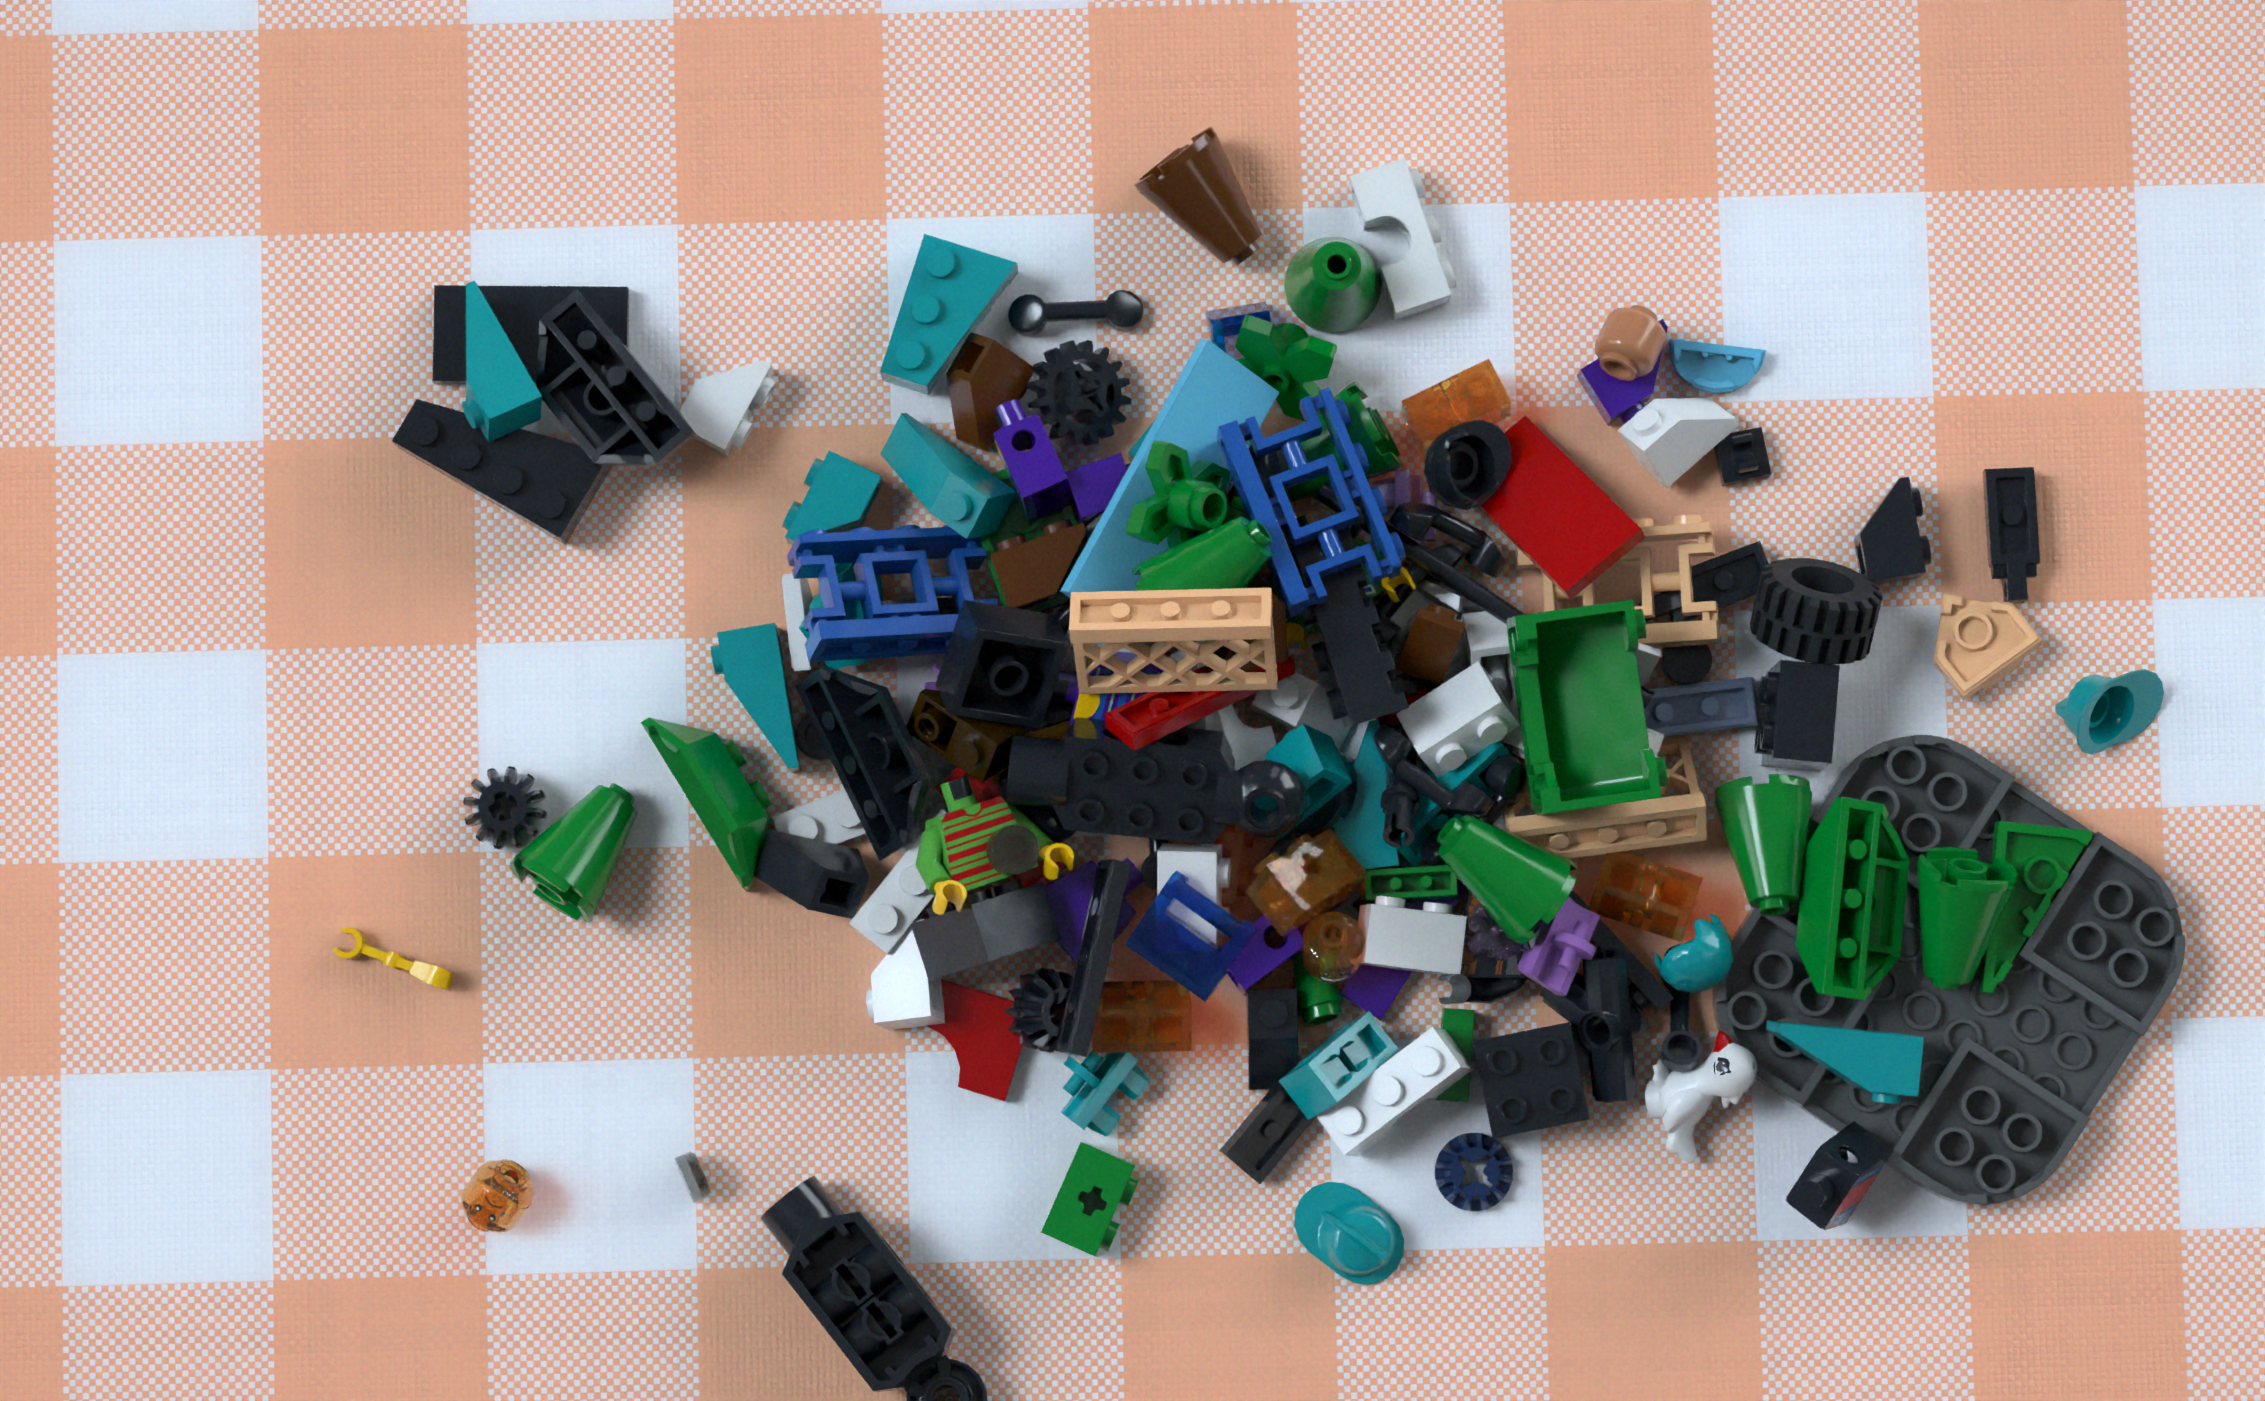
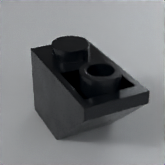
M1909 477L1899 478L1892 485L1854 539L1859 573L1869 578L1876 585L1920 578L1926 573L1925 565L1931 564L1929 540L1926 535L1920 536L1917 517L1923 516L1920 491L1918 488L1911 489Z
M767 829L760 847L754 877L808 910L853 919L856 915L870 879L859 849Z

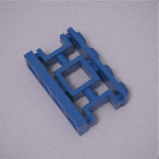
M1329 387L1320 390L1317 396L1312 398L1307 396L1300 400L1299 408L1305 423L1264 438L1255 416L1245 419V422L1238 424L1237 420L1218 427L1217 443L1249 521H1252L1254 518L1259 520L1272 537L1273 542L1268 545L1271 556L1266 563L1279 596L1286 603L1288 618L1307 612L1308 606L1320 605L1326 602L1327 592L1321 578L1363 563L1373 585L1381 582L1386 577L1389 579L1398 577L1402 567L1401 561L1406 559L1405 550L1396 531L1389 533L1382 517L1388 514L1383 495L1378 487L1370 488L1364 472L1369 470V463L1364 449L1359 442L1352 444L1346 427L1351 426V420L1342 398L1334 400ZM1318 414H1322L1344 468L1342 472L1334 453L1308 462L1300 442L1321 435L1322 424ZM1250 440L1257 458L1281 449L1290 470L1269 477L1268 487L1272 498L1267 496L1245 441ZM1327 474L1342 512L1300 527L1285 489ZM1358 502L1381 558L1380 561H1377L1370 543L1346 552L1344 551L1337 531L1358 523L1359 514L1354 503ZM1284 529H1286L1293 547L1317 538L1319 539L1326 559L1305 567L1304 575L1309 585L1308 588L1304 587L1282 533Z
M905 525L895 530L875 531L870 527H860L849 532L828 533L823 529H814L798 535L787 555L789 566H794L792 570L794 579L818 578L824 608L811 609L804 621L805 631H809L810 634L805 643L808 662L946 654L964 600L998 605L997 599L974 600L967 570H979L987 556L985 547H981L980 544L985 535L966 539L948 525L937 528H920L917 525ZM947 558L945 566L948 576L931 577L927 559ZM855 563L853 571L856 581L838 582L835 564ZM910 573L917 603L881 605L875 575ZM953 596L956 614L937 615L939 608L936 597ZM843 601H860L864 619L844 620L846 613Z

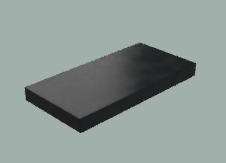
M434 285L432 380L434 384H466V286ZM478 286L535 384L540 339L538 335L539 320L576 289L617 334L627 348L629 347L628 287Z

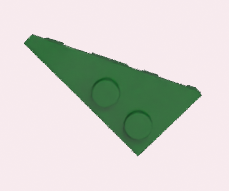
M1995 821L1991 864L1993 865L1994 856L2001 858L2014 866L2018 875L2013 892L1982 957L1980 993L1993 994L1999 982L2004 980L2013 965L2011 963L2026 939L2030 938L2049 908L2052 897L2069 876L2068 872L2082 849L2092 839V831Z

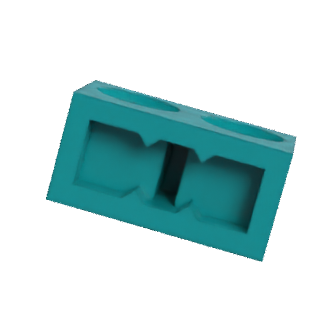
M1368 1011L1338 1029L1282 1077L1279 1082L1307 1119L1310 1120L1340 1102L1399 1049L1372 1013Z

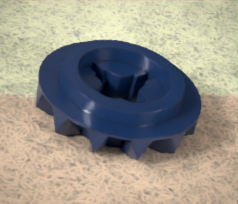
M1466 1133L1450 1140L1441 1149L1435 1163L1437 1187L1443 1197L1459 1209L1466 1211L1489 1209L1504 1199L1513 1181L1512 1159L1501 1142L1486 1134ZM1488 1155L1490 1158L1485 1162L1486 1166L1482 1172L1487 1177L1486 1180L1491 1186L1488 1187L1484 1183L1481 1184L1478 1181H1473L1460 1189L1458 1186L1463 1182L1462 1178L1465 1176L1466 1171L1457 1158L1460 1156L1463 1160L1475 1163Z

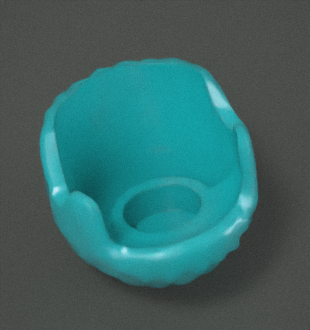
M1710 914L1711 923L1704 919H1697L1694 922L1695 938L1672 947L1663 957V960L1657 953L1654 954L1655 963L1660 975L1673 988L1687 993H1700L1718 986L1730 971L1734 960L1730 935L1717 915Z

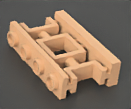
M1702 515L1673 517V524L1654 526L1653 519L1651 518L1632 519L1642 529L1646 537L1640 543L1698 539L1697 544L1678 545L1680 571L1653 573L1652 552L1649 547L1633 548L1617 561H1640L1642 606H1634L1635 610L1642 609L1645 619L1655 618L1654 592L1681 590L1682 614L1684 616L1702 615V620L1646 624V638L1638 639V642L1655 648L1721 644L1718 603L1716 601L1693 602L1691 557L1715 556V535L1712 523L1702 522ZM1518 548V566L1521 569L1538 568ZM1543 573L1545 612L1557 610V599L1568 597ZM1595 580L1575 596L1583 597V606L1596 605Z

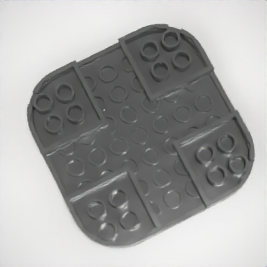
M1913 735L1879 743L1850 762L1835 779L1810 817L1806 840L1807 845L1837 797H1848L1885 805L1889 814L1887 818L1896 830L1909 859L1900 959L1885 977L1871 989L1872 992L1865 1001L1817 994L1795 946L1800 893L1798 902L1789 906L1790 911L1782 915L1760 914V909L1752 907L1730 940L1734 958L1731 969L1725 979L1718 986L1713 987L1714 1017L1718 1030L1728 1034L1733 1043L1749 1049L1755 1056L1757 1061V1076L1755 1079L1837 1133L1852 1122H1857L1894 1150L1885 1164L1933 1195L1957 1203H1999L2018 1198L2034 1190L2044 1183L2064 1161L2091 1119L2089 1118L2091 1112L2138 1039L2145 1035L2174 989L2184 961L2185 935L2182 933L2181 921L2177 910L2179 906L2168 885L2160 875L2140 858L2100 832L2094 833L2092 831V839L2082 849L2068 872L2069 876L2062 887L2057 889L2051 899L2049 908L2030 938H2027L2011 963L2013 964L2004 980L1999 982L1993 994L1979 992L1982 959L1972 981L1967 984H1961L1959 989L1948 990L1933 985L1932 979L1923 972L1917 870L1918 859L1921 854L1926 858L1927 850L1937 847L1966 848L1979 851L1978 860L1991 864L1995 821L2081 830L2090 829L2014 781V776L1969 747L1939 736ZM1767 1020L1902 1033L1924 1037L1918 1097L1902 1095L1901 1104L1871 1101L1872 1092L1853 1087L1766 1030Z

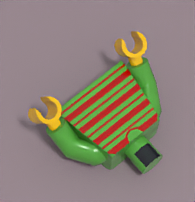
M967 775L940 785L949 813L926 821V830L922 833L915 863L916 869L929 892L935 896L932 904L935 914L942 915L945 913L947 900L954 903L957 911L961 912L967 891L1039 867L1037 860H1044L1043 873L1045 877L1050 880L1057 879L1059 867L1055 862H1061L1066 865L1067 869L1073 870L1074 852L1066 844H1054L1034 822L1013 804H1007L1002 796L977 803Z

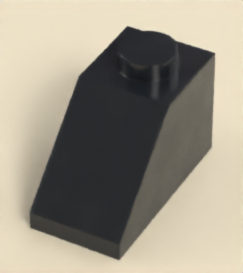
M1297 988L1250 989L1246 992L1249 1090L1271 1089L1282 1075L1285 1076L1298 1065Z

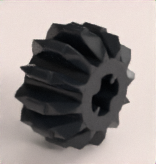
M509 766L507 768L504 782H501L500 775L496 769H488L487 776L491 785L486 787L481 781L474 779L471 785L475 790L482 793L480 798H464L463 804L465 806L477 808L479 811L468 815L465 818V823L468 826H476L484 822L475 836L480 842L487 840L495 831L493 838L494 848L503 849L507 834H509L512 844L516 848H520L523 846V839L519 831L524 829L533 837L539 834L537 827L529 823L531 817L540 820L547 818L545 810L532 808V804L541 802L546 798V795L542 790L527 793L535 781V778L530 774L525 775L516 785L517 769L515 767ZM506 796L511 802L514 800L517 802V806L510 810L512 818L505 820L500 814H497L496 817L494 816V810L500 807L499 798Z
M1049 968L1036 969L1034 974L1020 975V988L1008 991L1014 999L1013 1006L1004 1010L1009 1016L1014 1017L1008 1030L1014 1033V1035L1019 1036L1020 1044L1027 1048L1039 1049L1043 1052L1057 1051L1056 1045L1072 980L1070 974L1060 971L1055 972L1054 969Z

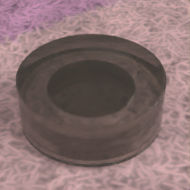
M1009 825L996 830L991 835L987 843V858L997 872L1007 876H1014L1027 872L1035 865L1039 855V845L1036 837L1029 829L1021 825Z
M689 1151L674 1158L693 1203L709 1197L711 1190L694 1152L691 1153Z

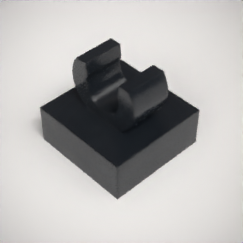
M1762 427L1730 433L1714 447L1722 486L1766 478L1772 474Z

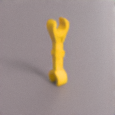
M346 926L340 928V931L352 934L356 938V946L350 952H344L333 947L332 950L338 957L354 960L364 954L383 961L382 964L397 970H407L410 972V975L427 984L443 990L450 988L454 978L453 972L430 963L414 961L413 963L397 953L389 950L384 952L366 945L363 933L359 930Z

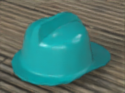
M2146 669L2131 671L2115 678L2089 675L2078 681L2068 697L2056 704L2055 711L2064 719V723L2070 732L2077 737V744L2081 751L2093 755L2102 752L2108 747L2132 739L2142 733L2154 721L2163 700V684L2155 672Z
M1326 1182L1312 1187L1301 1197L1295 1210L1294 1227L1299 1241L1312 1255L1341 1277L1355 1284L1371 1285L1387 1279L1397 1270L1404 1254V1238L1400 1226L1389 1213L1360 1191L1344 1183Z

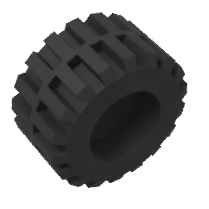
M1788 558L1772 561L1771 564H1766L1761 572L1750 620V630L1761 643L1785 656L1797 660L1831 665L1854 663V661L1864 659L1870 652L1883 596L1879 591L1880 588L1871 582L1869 578L1840 564L1811 558Z

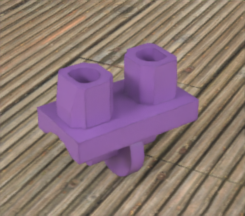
M1568 896L1566 902L1549 924H1546L1541 919L1537 922L1538 931H1540L1533 948L1523 952L1517 966L1522 974L1554 994L1566 996L1581 960H1592L1596 948L1589 941L1600 916L1579 906Z

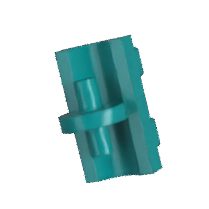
M1116 1043L1113 1044L1104 1057L1092 1050L1081 1064L1069 1056L1063 1064L1074 1074L1063 1086V1089L1073 1097L1061 1113L1083 1130L1088 1127L1101 1135L1108 1136L1119 1123L1121 1115L1106 1104L1107 1100L1117 1088L1134 1100L1140 1096L1150 1080L1136 1065L1139 1060Z

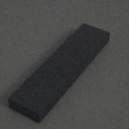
M1116 859L1101 860L1098 863L1056 1045L1057 1052L1087 1057L1131 863Z

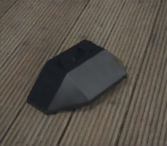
M577 289L539 320L538 335L540 339L537 355L536 387L542 395L544 403L596 466H659L696 435L674 403Z
M828 666L818 669L796 684L795 687L879 861L912 843L930 775L887 687Z

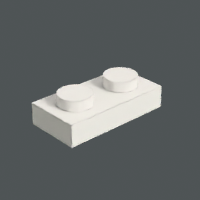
M845 789L772 817L778 832L838 845L867 835Z

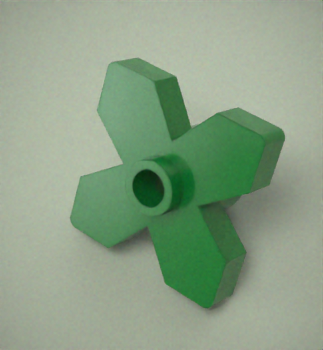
M1251 315L1245 316L1235 344V348L1244 356V358L1237 359V361L1279 391L1276 401L1284 415L1305 422L1299 408L1300 400L1307 396L1312 398L1319 395L1321 389L1314 381L1328 378L1337 351V345L1308 336L1307 332L1296 324L1281 323L1275 326L1274 323Z
M1155 440L1152 443L1145 466L1155 494L1133 505L1126 527V534L1140 541L1157 545L1167 537L1170 549L1209 531L1211 528L1219 526L1223 522L1227 513L1225 491L1229 482L1230 471L1213 462L1200 460L1190 467L1187 450L1169 442Z

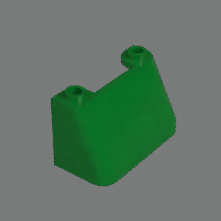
M1631 599L1508 618V645L1528 785L1534 813L1549 814L1661 798L1660 787L1668 785L1666 764L1663 757L1655 758L1653 749L1649 748L1636 657L1638 639L1646 638L1643 610H1635L1634 601Z

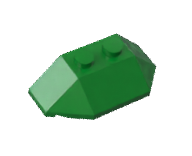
M650 717L642 721V726L742 888L746 892L749 891L756 884L757 878L754 877L759 850L771 821L765 809L771 806L772 802L758 780L749 784L739 768L747 762L733 739L731 738L723 743L715 732Z
M1837 797L1805 847L1795 946L1817 994L1865 1001L1871 994V989L1885 977L1900 959L1909 859L1896 830L1887 818L1889 814L1882 803Z

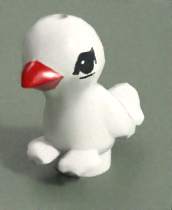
M1718 1030L1713 1051L1707 1060L1695 1069L1686 1072L1674 1071L1667 1068L1661 1060L1657 1061V1064L1653 1066L1654 1077L1647 1084L1645 1102L1649 1115L1654 1119L1662 1118L1663 1127L1666 1132H1669L1666 1150L1675 1154L1681 1160L1693 1162L1697 1158L1693 1135L1695 1125L1707 1112L1715 1096L1721 1097L1724 1108L1728 1107L1729 1102L1737 1104L1742 1094L1749 1089L1757 1076L1755 1056L1749 1049L1733 1043L1730 1036L1721 1030Z

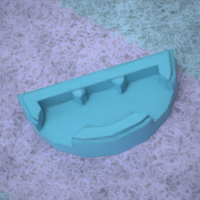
M1677 339L1669 340L1670 361L1678 376L1693 389L1711 395L1731 393L1747 385L1760 370L1766 350Z

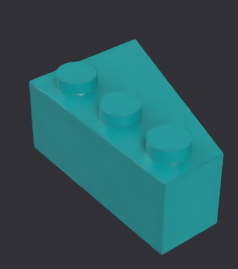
M924 234L881 366L880 374L882 381L929 395L954 361L969 333L974 332L980 322H983L991 311V307L1008 284L1010 285L1018 274L1017 263Z

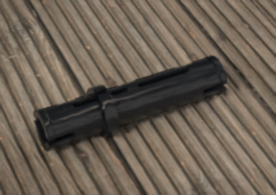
M1400 724V734L1411 742L1402 724ZM1396 725L1393 726L1392 729L1398 732ZM1413 747L1406 759L1417 766V751ZM1387 768L1386 789L1382 792L1380 806L1385 814L1383 840L1392 847L1402 848L1403 832H1405L1404 843L1406 846L1414 841V815L1419 810L1420 797H1417L1416 789L1392 774Z

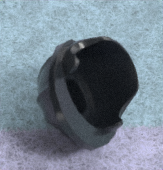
M1485 420L1466 421L1452 426L1438 435L1428 448L1426 459L1424 460V474L1430 492L1445 506L1463 510L1481 506L1494 495L1505 480L1511 467V446L1507 435L1497 425Z

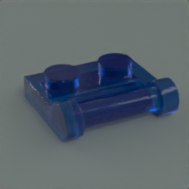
M1176 870L1151 904L1125 945L1206 1002L1211 998L1258 928L1246 919L1243 922L1236 919L1187 884L1189 878ZM1178 900L1228 936L1230 940L1223 949L1171 913L1169 908L1174 901Z

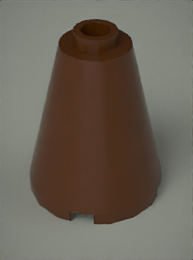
M1208 127L1191 138L1193 141L1191 145L1187 144L1182 148H1177L1144 174L1134 186L1140 194L1222 263L1232 259L1238 265L1260 248L1255 241L1262 233L1217 133L1212 127Z

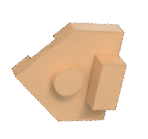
M1943 594L1934 653V665L1963 701L1978 690L1982 692L1988 690L2020 667L2022 659L2042 645L2040 636L2013 603L1992 600V602L1963 599V596Z

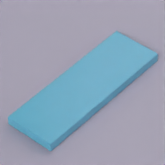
M1199 340L1060 592L1071 599V592L1138 591L1135 583L1142 576L1132 574V569L1141 561L1169 549L1167 537L1157 545L1140 541L1126 534V527L1133 505L1155 494L1145 469L1152 443L1155 440L1169 442L1187 450L1190 467L1200 460L1213 462L1228 469L1217 443L1218 427L1237 420L1238 424L1245 422V419L1255 416L1260 428L1279 391L1210 340ZM1250 440L1245 441L1248 448L1251 445Z

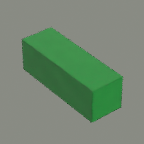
M1448 865L1364 870L1365 895L1368 904H1375L1376 896L1405 899V903L1461 900L1460 881Z
M1443 1008L1441 1029H1445L1471 1064L1475 1010ZM1470 1072L1438 1095L1436 1101L1467 1103Z

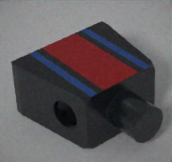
M1854 1121L1818 1148L1787 1195L1786 1202L1823 1230L1844 1225L1894 1150ZM1847 1151L1857 1158V1163L1847 1161L1849 1159Z

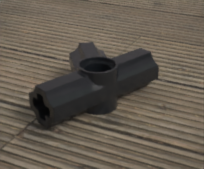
M1620 949L1596 950L1592 960L1582 959L1584 977L1576 972L1566 996L1556 995L1543 987L1540 996L1543 997L1544 1003L1577 1028L1580 1041L1589 1050L1592 1096L1595 1097V1101L1606 1103L1628 1101L1636 1097L1632 1039L1638 1036L1641 1030V1016L1636 1006L1629 1000L1626 954Z

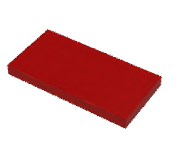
M1524 416L1505 432L1511 446V467L1505 480L1494 495L1481 506H1478V508L1571 600L1646 537L1642 529L1529 418Z

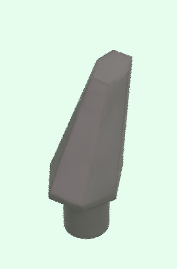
M1429 574L1416 588L1417 591L1438 606L1457 613L1456 619L1461 620L1462 611H1485L1444 583H1439Z

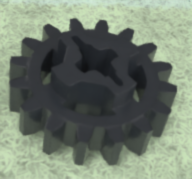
M1074 340L1060 344L1059 349L1053 348L1045 351L1043 354L1047 362L1043 361L1033 365V371L1040 377L1039 380L1028 382L1026 388L1037 392V399L1027 404L1028 408L1040 409L1042 414L1039 417L1043 425L1049 423L1052 426L1049 433L1050 439L1062 438L1065 435L1066 446L1078 445L1081 441L1084 446L1099 443V437L1104 439L1113 436L1115 432L1111 424L1117 425L1125 422L1126 417L1119 411V407L1131 404L1132 399L1122 395L1121 388L1129 385L1130 379L1118 378L1116 372L1120 370L1123 363L1121 361L1109 363L1107 358L1110 349L1107 347L1093 352L1092 341L1086 340L1076 345ZM1080 363L1087 365L1092 371L1084 370ZM1066 416H1074L1078 423L1084 422L1085 425L1076 424L1067 419Z

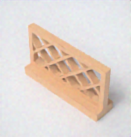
M1271 588L1071 592L1069 636L1070 643H1073L1079 694L1277 690L1278 677ZM1257 639V640H1255L1254 642H1252L1251 644H1248V643H1246L1245 641H1243V640ZM1193 641H1206V642H1204V643L1201 644V645H1198V644H1196V643L1193 642ZM1143 642H1156V643L1153 644L1152 646H1148V645H1146V644L1143 643ZM1093 643H1106V644L1100 648V647L1096 646V645L1093 644ZM1224 645L1237 654L1226 661L1213 652ZM1174 646L1187 655L1176 662L1163 653ZM1125 648L1137 656L1126 663L1114 656V654ZM1251 661L1265 669L1266 672H1244L1239 668ZM1201 662L1213 669V671L1196 674L1189 669ZM1151 663L1163 670L1161 674L1147 675L1140 670ZM1100 664L1114 672L1110 676H1089V672Z
M1686 735L1663 738L1657 757L1679 754L1680 758L1670 770L1666 768L1668 785L1660 787L1661 795L1670 786L1687 794L1549 814L1515 817L1525 805L1533 808L1528 785L1522 799L1517 804L1510 805L1503 813L1506 831L1568 859L1707 840L1706 803L1703 792L1699 790ZM1516 757L1526 768L1525 759Z

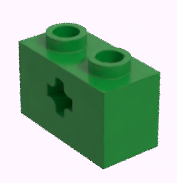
M1080 1142L1041 1233L1093 1256H1096L1099 1248L1109 1251L1120 1224L1112 1221V1217L1119 1202L1127 1206L1129 1205L1140 1180L1131 1175L1135 1165ZM1094 1186L1102 1189L1101 1199L1107 1202L1104 1211L1095 1209L1092 1215L1088 1216L1083 1213L1085 1204L1078 1200L1079 1195L1082 1191L1090 1193Z

